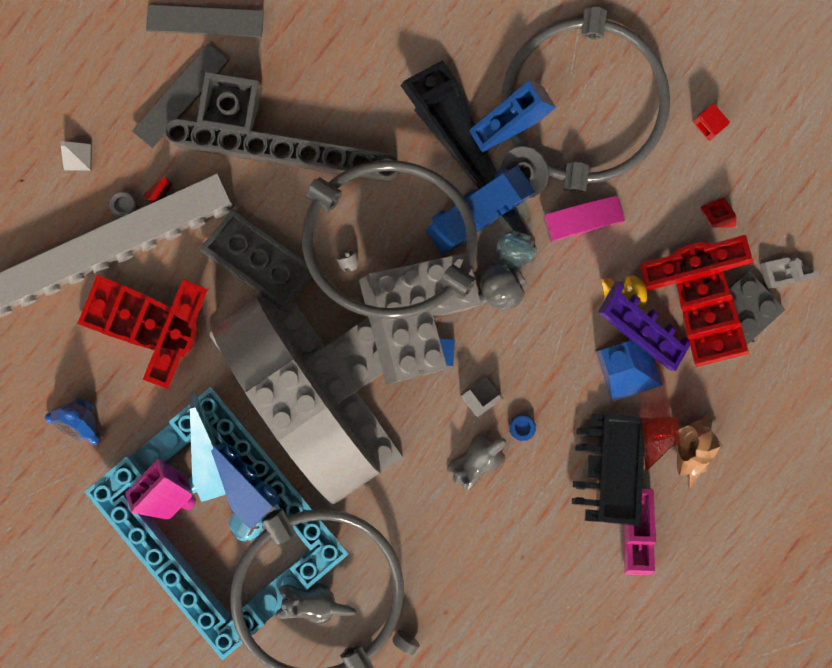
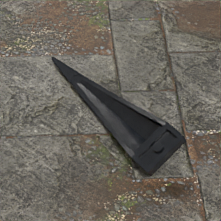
M442 60L404 80L400 86L414 104V111L475 185L481 189L493 181V176L497 172L487 151L482 152L469 131L475 126L459 83ZM513 208L502 215L504 220L518 237L527 243L528 249L535 253L537 247L516 209Z

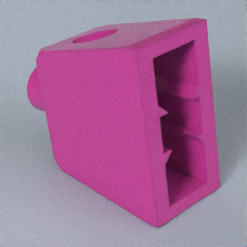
M157 459L126 491L132 513L162 519L172 518L180 508L190 510L196 502L186 475L161 459Z

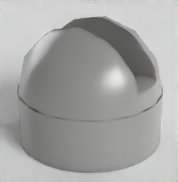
M355 250L343 252L336 257L341 270L349 272L350 270L354 271L357 269L359 259Z

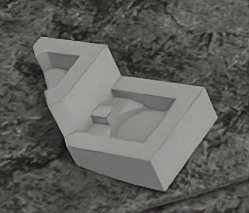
M786 257L760 264L766 289L819 277V272L810 270L801 264L802 261L797 257L793 259Z

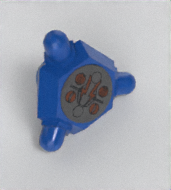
M76 397L74 401L65 403L45 415L47 423L54 424L61 432L77 440L86 439L91 445H97L100 442V436L95 428V417L92 414L94 407L82 398Z

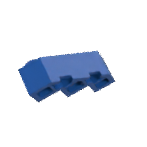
M518 166L509 171L506 167L493 176V181L478 191L473 189L463 196L473 214L477 232L491 225L504 213L519 206L535 193V190ZM457 206L447 212L444 210L438 212L431 218L433 223L425 229L442 255L454 250L466 241L465 224Z

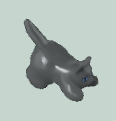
M479 434L475 436L470 443L468 453L452 461L447 466V471L453 473L454 483L463 485V489L469 491L484 473L499 468L505 461V455L500 451L506 445V440L503 438L492 443L487 435Z
M314 583L309 587V590L299 589L288 584L282 585L279 589L284 599L281 602V608L276 612L278 619L305 618L312 623H326L333 615L353 616L357 613L356 609L348 605L336 603L330 588L322 583Z

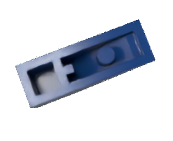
M529 80L469 131L480 150L485 152L535 125L554 110L556 106L543 86Z

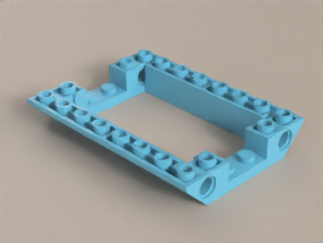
M210 387L202 393L198 400L212 432L221 443L225 442L234 447L239 454L238 457L257 471L258 477L264 484H269L275 489L277 497L281 500L275 506V509L282 508L286 516L313 510L213 388ZM189 404L169 421L170 424L132 456L125 457L84 492L223 661L243 644L235 629L232 615L224 608L151 517L131 512L126 496V491L157 459L167 462L191 442ZM322 520L303 522L293 526L296 534L309 548V551L242 606L243 617L251 636L260 630L276 614L277 610L281 608L284 596L280 593L279 589L282 585L288 584L299 589H308L349 554Z

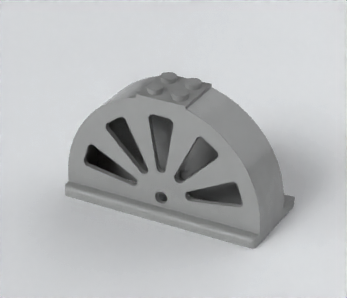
M262 296L254 298L212 327L210 338L223 355L245 394L276 439L308 478L326 506L332 507L403 457L357 392L383 374L369 317L326 346L295 301L284 312Z

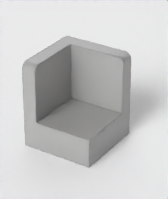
M487 378L482 379L461 395L476 417H479L503 399Z

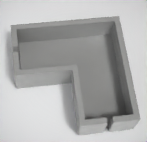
M465 253L368 274L359 280L365 304L376 307L396 308L414 305L431 298L443 289V287L439 286V281L447 268L452 264L460 268ZM472 269L469 273V275L473 276ZM476 283L466 298L461 300L452 295L436 308L416 316L400 319L369 317L386 385L447 369L434 318L469 310L481 305Z

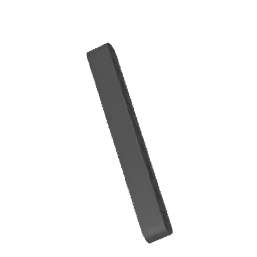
M181 119L171 120L165 127L167 139L178 148L334 174H341L354 167L355 161L359 158L366 159L368 163L384 160L398 161L396 157L388 153L251 131L250 134L197 126V122ZM177 129H185V134L182 138L174 139V132ZM210 133L211 139L209 142L199 143V138L202 134ZM236 137L237 144L234 147H225V142L228 138ZM256 141L264 143L263 149L259 152L251 151V146ZM282 145L290 147V151L286 156L277 155V149ZM306 150H314L316 156L313 160L306 161L302 158L303 153ZM333 154L342 156V161L337 165H332L328 162L329 157ZM381 171L368 173L358 178L391 182L396 179L399 171H392L389 174Z

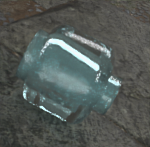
M511 230L506 235H501L497 244L496 254H499L502 263H507L514 267L517 266V268H524L528 262H534L538 248L534 247L532 236Z

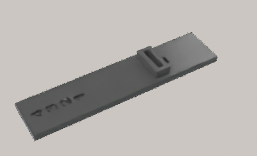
M148 5L146 31L262 38L264 11Z
M208 44L132 132L151 148H154L165 135V127L168 122L179 119L202 93L205 72L218 74L229 62V59Z

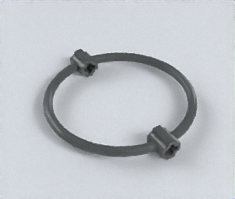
M601 7L585 8L583 18L570 19L553 24L529 39L513 58L506 72L502 87L501 103L512 95L516 75L527 56L539 44L550 37L574 29H582L581 37L590 40L603 39L604 31L618 35L634 45L649 62L659 88V111L649 138L632 157L607 170L588 173L589 165L580 162L567 163L566 170L548 164L549 176L563 180V190L572 193H586L587 183L613 179L639 165L659 142L670 110L669 84L663 65L656 53L635 32L620 24L606 20L607 10ZM519 133L510 138L515 147L527 146Z
M384 160L352 167L329 182L321 177L315 178L306 192V198L311 200L312 203L308 208L302 228L303 255L308 270L315 282L336 303L348 310L368 317L400 319L430 311L444 303L452 295L462 300L470 293L476 281L474 277L469 275L477 251L476 224L471 209L462 194L444 177L414 163ZM399 171L422 177L442 189L452 199L461 213L466 229V251L460 268L454 264L447 268L439 281V286L443 287V289L427 300L414 305L396 308L367 305L351 299L335 288L325 277L318 265L313 249V229L320 209L323 208L327 212L333 210L342 196V191L338 188L348 181L368 173Z
M280 508L268 513L261 520L266 529L253 540L242 555L231 585L230 605L232 619L244 646L259 662L268 668H298L271 657L251 636L242 611L241 596L244 578L253 558L271 538L275 545L283 544L296 534L293 528L294 525L316 520L337 521L359 529L369 536L381 549L392 573L393 601L388 619L375 640L365 650L360 643L347 647L340 655L343 663L327 668H374L370 659L379 652L392 635L401 614L404 598L402 569L398 557L388 540L373 525L343 511L315 509L286 516L283 509Z

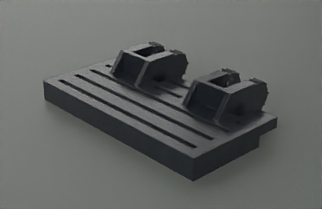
M592 413L591 425L603 426L602 430L577 428L576 434L582 437H600V446L579 444L575 446V451L601 454V456L589 455L587 478L599 479V483L573 481V487L578 490H597L596 500L576 497L572 498V504L597 507V510L585 509L584 521L640 526L646 418Z

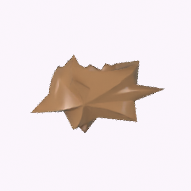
M710 410L698 421L674 431L677 436V472L679 476L687 475L689 491L701 472L706 473L707 466L723 446L710 428Z

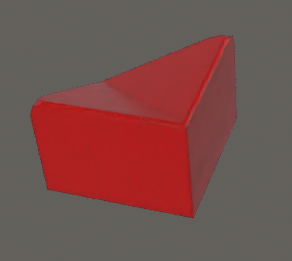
M713 103L693 123L710 141L726 128L730 121Z

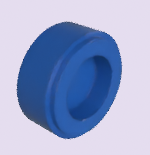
M520 414L511 419L509 432L516 440L527 441L534 436L536 424L530 416Z

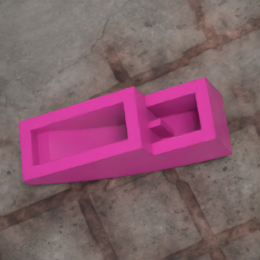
M618 196L573 206L546 214L543 217L551 243L625 221Z
M642 489L640 526L624 525V574L652 575L655 572L654 544L656 543L654 489Z

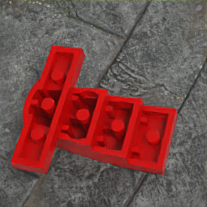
M746 235L713 244L708 242L689 244L675 251L673 255L640 264L647 291L677 283L687 337L696 367L750 354L740 318L723 273L724 270L754 263Z
M97 275L77 324L130 344L154 350L142 380L168 389L180 358L187 355L197 342L199 328L196 319L208 289L183 279L173 305L169 307L140 292Z

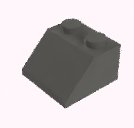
M205 72L196 125L250 134L258 115L262 87L259 81Z

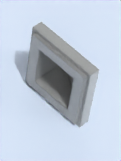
M61 141L64 170L91 171L92 145Z

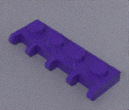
M620 281L615 282L597 313L668 370L676 371L690 347L688 337H684L679 342L673 337L676 331L675 326L669 324L663 329L655 322L658 312L652 309L645 314L637 307L641 300L640 297L635 294L628 300L621 294L624 284Z

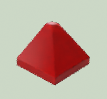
M162 177L145 192L143 197L153 203L163 199L170 190L172 183L165 177Z
M725 197L700 207L712 228H732L736 226L737 215Z

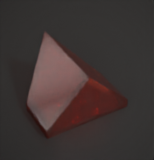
M678 417L642 418L645 472L671 447L680 445Z

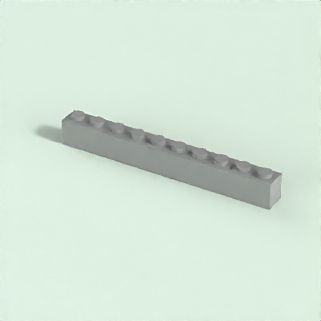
M215 174L0 272V318L12 313L11 309L18 305L25 307L37 301L36 297L42 294L48 296L61 290L60 286L66 283L72 285L85 279L84 275L94 272L96 274L103 272L109 268L108 264L117 260L118 262L127 261L133 257L132 253L141 249L142 251L151 250L157 246V242L165 238L167 240L175 239L182 234V230L189 227L191 229L199 228L206 223V219L213 216L220 218L230 213L229 209L233 208L234 205L221 177Z

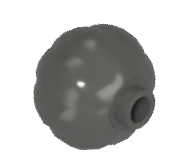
M494 263L482 272L479 279L480 291H478V294L484 306L489 304L497 310L506 311L520 304L525 295L522 287L527 285V282L517 266L511 269L507 263Z

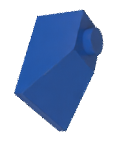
M632 340L596 351L612 402L663 386L654 358Z

